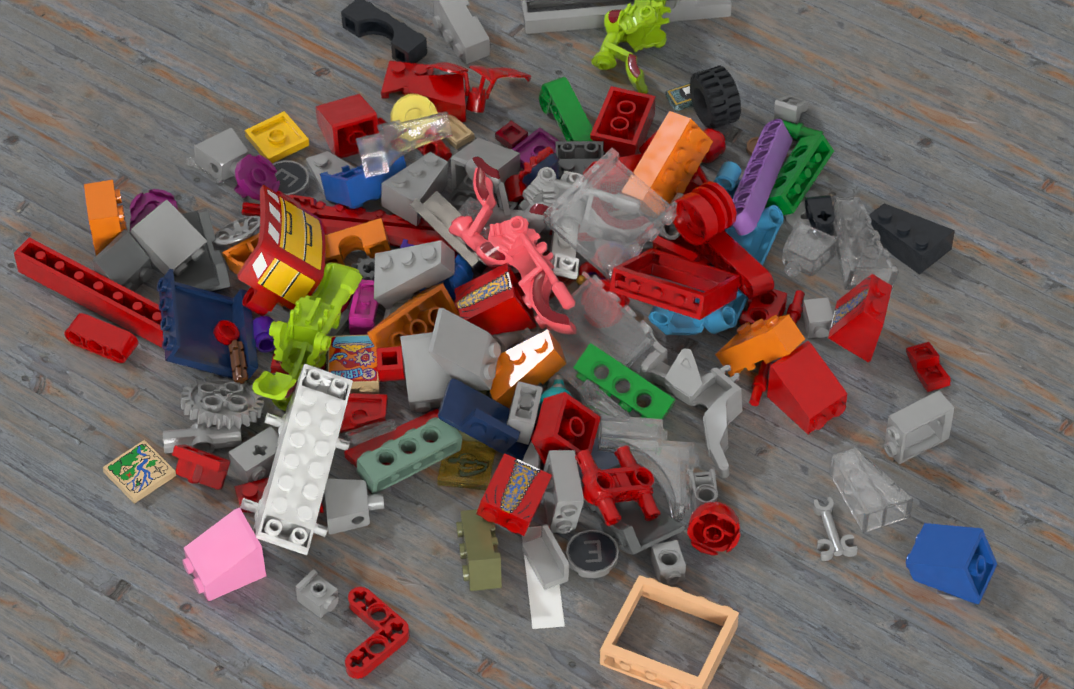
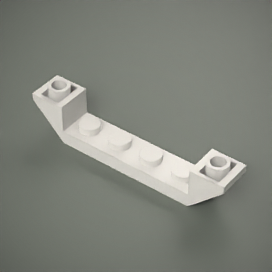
M564 170L563 174H568L566 179L568 183L574 184L578 177L581 179L580 186L586 187L584 175ZM569 217L554 218L550 250L554 257L550 262L555 267L552 269L555 275L577 279L579 259L576 258L579 224Z

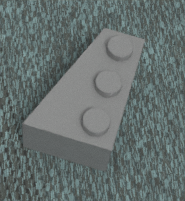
M433 0V24L436 29H440L443 33L446 43L452 45L457 57H461L465 64H469L490 55V39L478 17H472L467 8L470 5L468 0Z

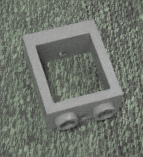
M939 390L888 416L884 449L887 455L893 457L898 464L949 439L955 407Z
M549 450L543 471L552 475L543 496L547 525L552 533L565 534L575 532L584 503L577 460L575 459V450Z

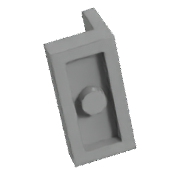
M547 524L542 525L541 537L523 543L522 551L543 589L546 590L568 581L569 562Z

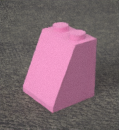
M240 507L233 510L184 547L186 557L182 560L184 568L188 574L192 573L194 575L193 583L199 594L203 593L208 602L266 577L262 546Z

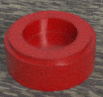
M227 320L220 321L213 330L215 338L224 345L231 344L233 340H237L240 336L236 325Z

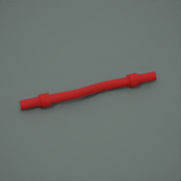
M801 290L795 292L793 302L789 305L786 315L789 314L795 324L801 318L803 311L802 303L805 293ZM764 360L761 361L758 374L754 377L751 385L753 391L749 403L752 406L759 405L762 392L766 391L768 385L767 376L772 362L766 364Z

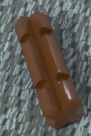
M233 340L229 344L233 381L244 384L248 380L244 344L242 341L237 342V340Z

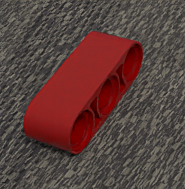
M79 313L64 332L66 339L70 343L117 363H125L139 344L138 339L131 332L84 313Z

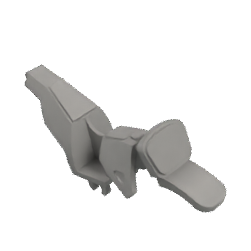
M650 325L644 326L646 343L650 354L641 365L640 376L653 385L656 383L664 386L673 396L688 405L695 406L701 404L708 409L703 416L708 456L711 457L719 475L722 478H727L730 472L724 453L728 449V425L743 411L741 388L736 384L739 380V373H735L732 377L726 376V372L730 371L731 367L730 365H725L721 369L717 367L712 368L710 373L700 378L692 351L686 348L681 350L670 367L667 365V349L655 339Z

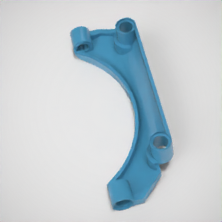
M724 162L714 182L725 188L732 199L740 183L741 168L734 162ZM772 205L763 210L756 228L749 234L738 235L733 225L724 231L763 266L783 223V213L779 207ZM738 289L735 300L701 320L657 306H653L648 317L650 322L657 326L665 335H696L702 333L704 327L711 334H716L736 326L748 297ZM695 298V302L699 303L700 299Z

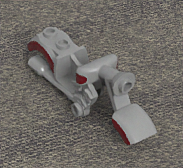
M478 156L467 161L465 171L470 179L473 181L476 168L483 169L486 177L493 182V193H497L499 207L497 204L495 205L485 227H490V224L502 223L515 216H522L527 219L529 223L528 228L535 229L536 233H540L552 223L554 218L569 217L580 225V234L587 233L594 239H602L610 243L622 245L623 247L644 238L651 230L652 225L646 217H639L629 221L618 220L610 216L600 202L612 204L615 209L635 215L638 213L641 205L639 200L621 194L612 195L600 190L580 186L581 179L578 177L574 184L568 183L566 181L568 174L566 173L562 175L560 180L556 179V174L550 167H544L539 170L537 177L523 191L522 196L524 200L519 204V210L509 209L504 182H500L499 171L489 166Z

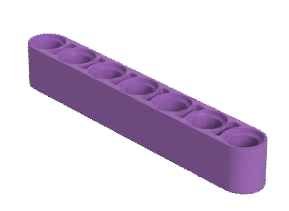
M774 119L764 126L732 199L737 213L736 222L733 224V227L740 236L749 234L756 228L792 143V137L781 119Z

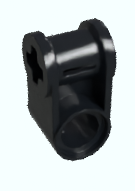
M824 195L805 198L806 216L809 219L813 236L818 240H829L834 235L833 223L835 221L831 196Z

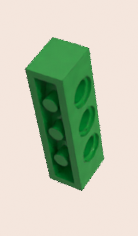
M822 133L803 137L799 140L781 167L765 208L775 205L780 208L783 215L795 212L834 153L833 148Z
M592 343L587 346L573 367L577 372L576 378L587 385L591 381L598 386L597 392L608 399L612 395L619 400L618 406L629 413L632 410L636 411L641 415L639 420L650 427L653 424L659 427L676 403L673 397ZM599 367L609 369V375L605 379L596 378L595 372ZM620 381H627L630 383V389L626 393H619L616 390L617 384ZM641 395L651 397V404L648 407L638 406L637 400Z

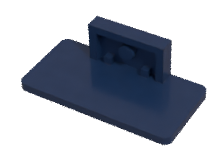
M453 378L448 382L438 413L440 420L496 451L508 454L523 461L529 447L527 444L516 442L519 439L520 432L507 425L509 408Z

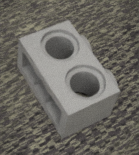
M520 381L517 382L507 425L520 432L519 439L516 442L529 445L543 387Z

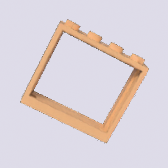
M639 575L600 649V665L662 689H708L738 627L739 612L729 606H721L710 602L702 596L686 593L678 587H670L659 583L654 578H646ZM641 596L723 626L698 677L616 646Z

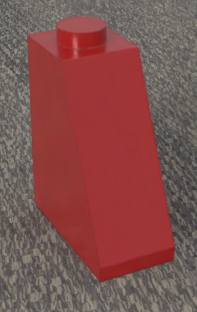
M460 74L408 76V86H404V96L408 94L425 96L434 104L437 113H443V117L448 118V114L456 117L461 122H466L463 76Z

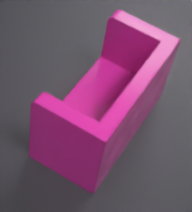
M361 280L353 295L349 313L350 335H368L367 332L375 327V317L378 304L380 303L374 299V281Z

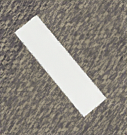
M542 526L529 527L525 536H522V542L525 543L541 537ZM524 554L532 629L564 627L560 584L544 590Z

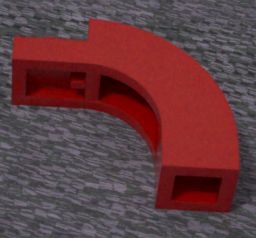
M402 346L376 348L379 381L406 380Z

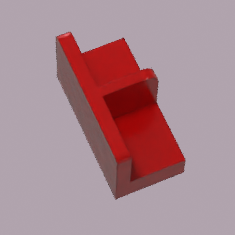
M186 444L174 446L172 455L179 458L175 469L176 475L187 478L188 482L192 484L201 483L217 490L223 488L230 460Z

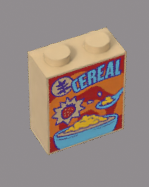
M330 336L328 372L352 380L350 393L380 394L377 353L369 336Z

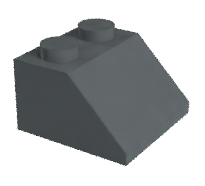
M125 229L92 260L95 272L133 292L144 282H147L153 274L150 257Z

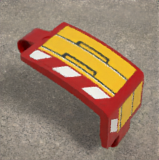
M262 185L260 188L261 216L258 244L237 275L240 281L251 286L243 298L242 305L260 316L266 315L268 311L271 312L277 303L284 305L290 310H294L296 301H299L300 297L311 296L323 279L326 255L325 232L322 220L303 209L299 202L280 191L275 192Z

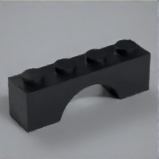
M355 0L341 11L342 28L358 38L366 35H381L391 40L392 59L395 61L417 63L427 55V38L423 34L414 31L405 23L393 18L389 13L375 7L371 2Z

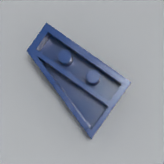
M390 152L364 160L363 165L350 169L349 165L341 167L342 172L333 175L328 174V172L320 173L326 200L355 209L363 206V203L368 200L382 198V183L406 168V163L403 155Z

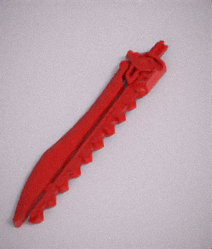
M287 195L299 202L303 209L322 220L325 235L381 218L392 246L401 247L403 239L408 240V244L412 245L440 240L446 245L449 244L423 217L420 218L419 225L415 226L396 214L386 215V212L381 209L374 212H366V209L363 207L346 209V206L341 204L331 207L326 206V203L322 201L317 202L312 197ZM243 202L241 214L260 217V204ZM484 227L481 234L487 235L488 240L490 229Z

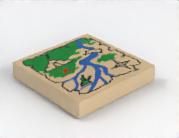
M145 440L103 467V471L109 479L134 504L176 476L175 470Z

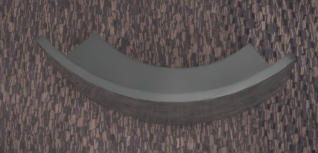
M205 208L182 214L207 240V243L204 247L205 253L196 261L190 260L186 264L188 266L186 270L179 276L174 274V281L207 291L230 287L226 265L220 250L214 251L212 243H215L216 237L209 211Z
M617 464L609 469L621 468V466ZM655 499L654 501L661 512L656 519L646 521L638 502L615 503V506L622 519L611 526L605 524L599 508L585 500L591 513L597 512L604 522L601 524L602 530L613 539L616 538L620 542L619 548L628 554L634 555L687 529L685 524L678 523L671 518Z

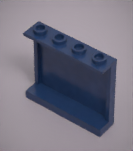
M169 269L165 276L159 279L157 284V291L160 296L159 310L161 311L162 318L160 327L163 330L162 348L165 351V361L233 379L229 345L220 343L213 333L215 326L220 321L227 320L235 324L239 330L240 336L237 342L242 341L244 344L249 380L258 369V360L253 331L252 310L242 305L247 290L240 289L235 297L231 298L175 282L173 269Z

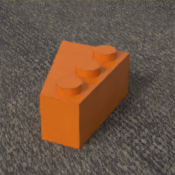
M789 314L780 317L774 315L765 321L759 319L753 324L747 322L737 329L738 334L724 345L715 356L722 366L730 365L731 370L727 373L732 377L735 373H740L745 367L748 371L755 369V363L764 360L767 364L790 354L805 338Z
M548 330L500 354L495 369L496 376L493 379L490 390L493 400L510 409L518 381L535 386L541 382L543 385L567 364L560 344Z

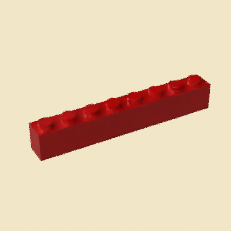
M30 237L14 252L19 273L162 348L163 330L160 327L162 318L158 304Z

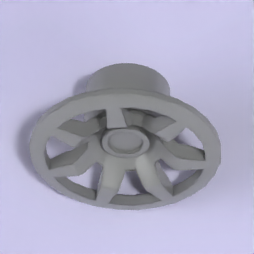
M244 217L225 225L215 234L216 240L214 242L219 245L231 244L233 247L254 236L253 233L260 229V217ZM232 226L235 228L233 231L229 229Z

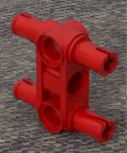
M622 446L614 452L621 468L599 469L589 449L580 451L575 456L583 474V497L587 502L599 508L607 526L614 525L622 519L615 506V503L638 502L646 521L654 520L661 514L652 496L654 476L650 470L637 464L629 446Z

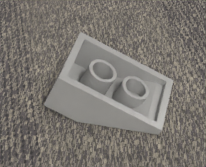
M439 308L428 353L452 379H457L469 387L481 391L491 390L493 379L496 376L495 369L498 357L501 354V346L489 332L444 308Z

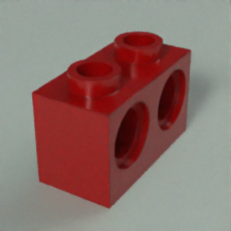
M773 289L749 299V308L747 311L742 312L739 325L747 322L753 324L759 319L765 321L774 315L778 317L783 316L786 310L788 293Z

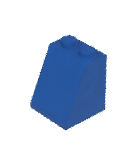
M924 523L921 532L916 536L911 552L906 558V567L909 569L914 581L974 604H980L997 566L983 528Z

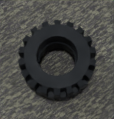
M719 65L694 73L691 76V100L697 116L705 127L715 129L740 119L741 100L739 91L733 77L725 67Z

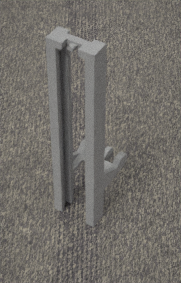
M520 0L525 34L605 27L604 16L608 11L625 9L627 5L528 13V8L622 0ZM731 0L666 1L665 7H670L671 13H664L662 18H669L670 22L731 17L732 3Z

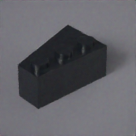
M884 203L868 215L865 235L920 275L952 250L955 230Z

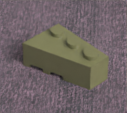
M478 509L460 511L461 522H456L457 537H463V543L459 544L460 559H466V565H462L463 581H469L470 591L502 588L500 552L498 553L495 523L488 522L481 516L476 515Z

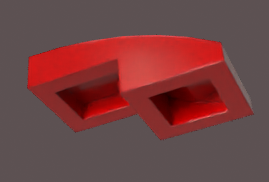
M930 342L906 348L910 363L927 392L950 386L951 378L941 366L940 355Z

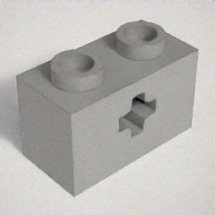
M271 426L228 452L231 468L245 483L264 479L271 472L279 434Z

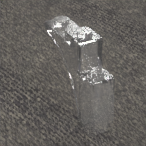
M447 112L404 122L396 120L377 125L378 134L357 138L356 141L365 178L388 173L391 165L397 159L418 147L452 137Z
M601 415L598 426V451L614 453L622 446H629L637 464L650 470L655 481L663 490L669 503L671 518L675 521H682L685 511L690 509L691 501L690 495H686V489L689 488L690 481L689 474L687 473L697 469L699 464V454L695 453L694 443L667 441V430H663V419Z

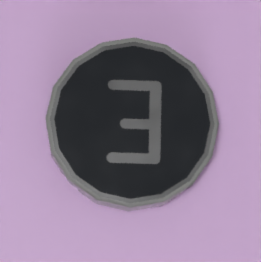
M280 161L273 164L277 170V173H275L277 181L280 180L278 191L285 195L302 196L309 187V174L303 165L294 161Z
M599 530L582 531L573 536L567 544L566 559L569 562V567L584 578L595 579L604 577L618 564L619 549L617 543L605 532Z

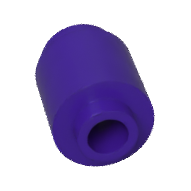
M261 316L253 320L256 348L264 353L275 349L273 345L274 339L272 336H269L270 325L274 320L268 316Z

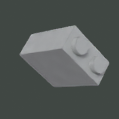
M167 199L130 231L132 237L150 257L151 262L164 275L169 269H173V273L179 276L188 267L186 264L190 260L196 261L205 253L204 247L207 240Z

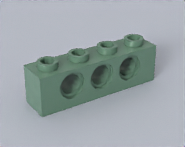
M434 417L425 425L417 429H410L403 436L395 440L386 441L380 448L363 453L357 459V474L362 480L366 481V486L371 494H377L460 451L462 436L456 428ZM410 451L412 452V454H406L404 452ZM387 462L390 465H383L381 463Z

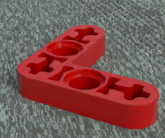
M355 587L348 594L349 608L375 631V633L350 652L345 659V668L348 676L354 679H361L409 640L410 635L408 623L369 589ZM358 598L362 600L365 598V604L362 601L356 602L355 599ZM375 612H383L386 615L384 619L379 621L372 619L371 616ZM374 644H381L385 647L380 653H373L370 650ZM362 662V667H353V663L360 664Z

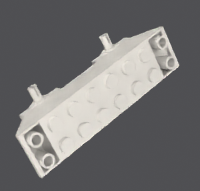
M304 364L283 417L267 413L264 423L278 427L279 433L276 445L277 450L268 483L258 503L243 498L240 509L255 513L253 532L256 534L257 539L307 555L313 533L323 537L326 536L328 526L318 524L316 520L335 448L346 451L350 445V441L338 438L352 380Z

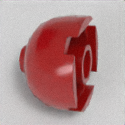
M717 501L707 502L697 507L691 514L687 528V534L691 539L692 546L701 553L708 555H718L716 551L723 552L726 550V553L730 552L738 544L741 532L739 517L735 511L725 503Z

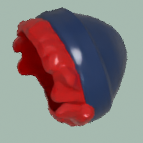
M548 146L539 151L537 156H531L529 158L530 163L524 162V170L520 171L518 175L520 182L526 187L532 183L537 177L539 170L544 167L552 168L556 174V179H559V158L553 152V149Z

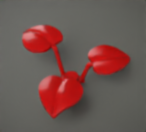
M448 62L434 63L426 66V70L436 68L463 76L466 88L465 96H468L466 110L477 113H484L486 99H489L490 92L497 79L513 77L525 78L528 82L531 80V75L512 68H485L478 65H469L470 69L482 75L479 87L472 86V90H470L467 68ZM485 79L490 82L487 91L483 88Z

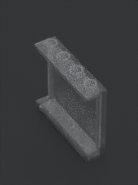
M611 148L544 212V223L609 279L612 276L614 267L626 262L631 257L639 255L643 249L642 246L647 241L652 242L665 224L668 226L674 221L677 216V203L674 201L670 205L622 164L619 161V153Z
M584 271L582 275L586 278V281L572 294L575 306L566 310L561 305L555 310V312L565 314L570 319V322L576 326V334H561L553 330L549 332L560 344L567 363L558 373L592 405L602 395L596 391L598 386L591 381L587 385L582 380L576 378L577 372L573 369L587 346L592 343L629 368L656 341L650 334L653 331L652 328L644 320L639 323L635 319L636 313L628 305L622 307L619 304L621 299L615 293L606 292L603 289L605 284L596 275L591 278ZM539 326L532 332L527 327L521 333V336L528 340L548 329L544 328L542 330ZM599 367L595 372V376L598 379H605L609 375V369L606 367Z

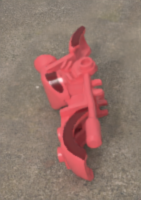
M476 168L473 177V188L482 208L474 222L471 216H460L454 219L449 227V233L461 237L489 268L495 269L507 263L508 266H513L520 272L522 280L518 284L525 293L522 299L529 309L534 308L538 314L534 318L542 330L547 328L549 331L553 330L561 334H576V326L570 322V319L565 314L557 313L550 308L549 297L551 290L563 309L569 310L574 307L575 300L566 285L558 280L552 270L555 268L550 262L554 257L553 253L543 256V253L547 250V244L541 242L536 245L537 240L541 236L536 233L535 229L528 228L529 223L527 219L522 216H515L502 223L490 224L488 240L480 234L493 213V208L497 202L493 194L492 180L486 177L483 169Z

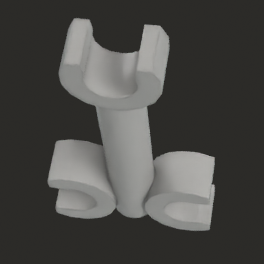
M827 497L826 507L820 506L817 499L814 500L813 505L814 512L822 517L829 540L820 539L817 541V550H828L821 552V561H829L833 555L841 556L843 554L847 557H853L857 555L858 550L857 546H847L848 544H853V535H845L840 541L831 514L834 504L831 497Z

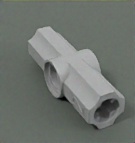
M196 422L189 429L163 431L165 454L173 453L174 446L182 444L208 453H212L216 448L236 447L242 444L241 428L238 429L235 426H231V429L228 430L226 426H222L220 429H217L213 425L208 428L207 423L197 424Z

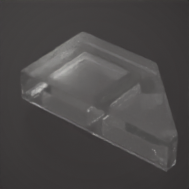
M394 419L347 432L345 437L351 444L356 445L396 430L397 426Z

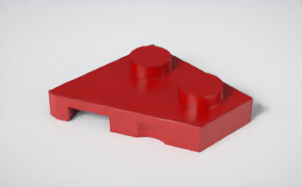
M389 61L381 90V98H389L390 93L398 91L404 94V86H408V76L434 75V68L426 70L427 64Z

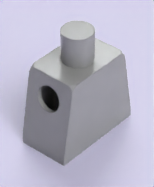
M232 128L194 145L195 163L220 181L235 176L237 163L246 155H249L247 148Z
M327 479L325 501L329 534L368 526L370 524L369 510L384 509L383 493L367 495L366 481Z

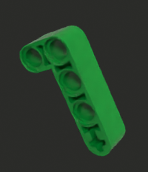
M561 77L542 84L539 94L541 109L546 115L553 114L566 141H593L590 138L593 128L567 78Z

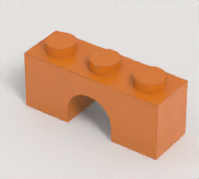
M376 219L325 235V266L327 263L345 265L346 256L355 250H362L373 259L375 258V253L390 251L391 246L382 219Z

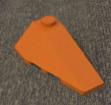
M443 283L426 288L408 300L367 332L375 348L401 346L400 336L433 332L439 308H444L457 316H460L445 286Z

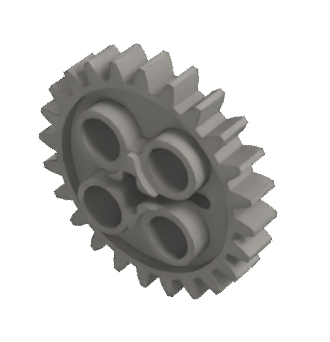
M214 376L212 380L204 377V381L195 379V383L189 382L188 387H184L183 392H181L180 404L181 409L184 410V415H190V420L198 419L197 424L205 422L208 428L216 425L217 429L226 426L230 430L231 426L240 429L241 424L250 426V422L256 423L257 418H261L263 413L264 397L254 393L253 385L247 386V381L244 384L235 383L233 380H228V377L219 379L217 376Z

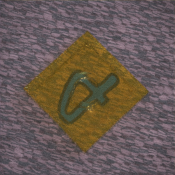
M462 441L460 451L441 460L437 479L438 485L486 490L491 481L496 450L481 442Z

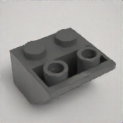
M556 141V154L559 158L560 168L559 180L564 170L583 175V172L594 161L603 160V141Z

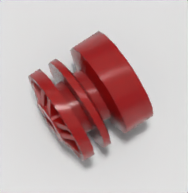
M704 182L699 187L693 189L692 192L676 199L671 205V217L676 230L683 239L696 246L704 244L714 238L716 234L730 228L736 222L735 204L725 188L716 182Z

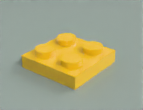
M285 111L244 130L248 141L260 155L271 163L309 146L308 137Z

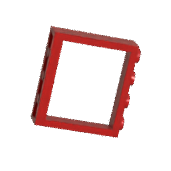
M651 248L613 268L609 291L701 320L736 299L741 275ZM654 254L660 256L659 261H653ZM649 275H654V276H657V277H660V278H663V279H667V280H670V281H673V282H676V283H679V284H682V285H686V286H689V287H692V288H695V289H698V290H702V291H705V292H700V291H697V290H694V289H691V288H688V287H685V286H681V285H678V284H675V283H672V282H669V281H665V280H662V279H659V278H656V277H653V276H649ZM695 298H699L700 302L696 303Z

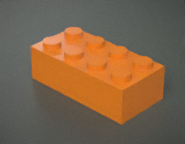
M669 111L621 193L624 196L639 200L641 204L639 211L645 216L656 220L661 218L675 195L685 192L687 185L696 173L713 141L691 118Z

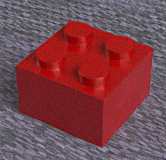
M566 392L544 398L532 443L547 454L549 450H575V455H578L580 451L589 449L592 453L601 417Z

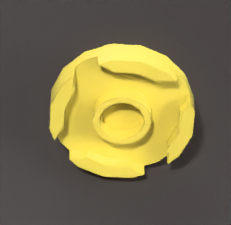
M408 94L401 97L394 104L391 111V124L394 131L409 141L422 140L425 131L430 127L436 126L438 122V113L434 104L428 98L419 94Z

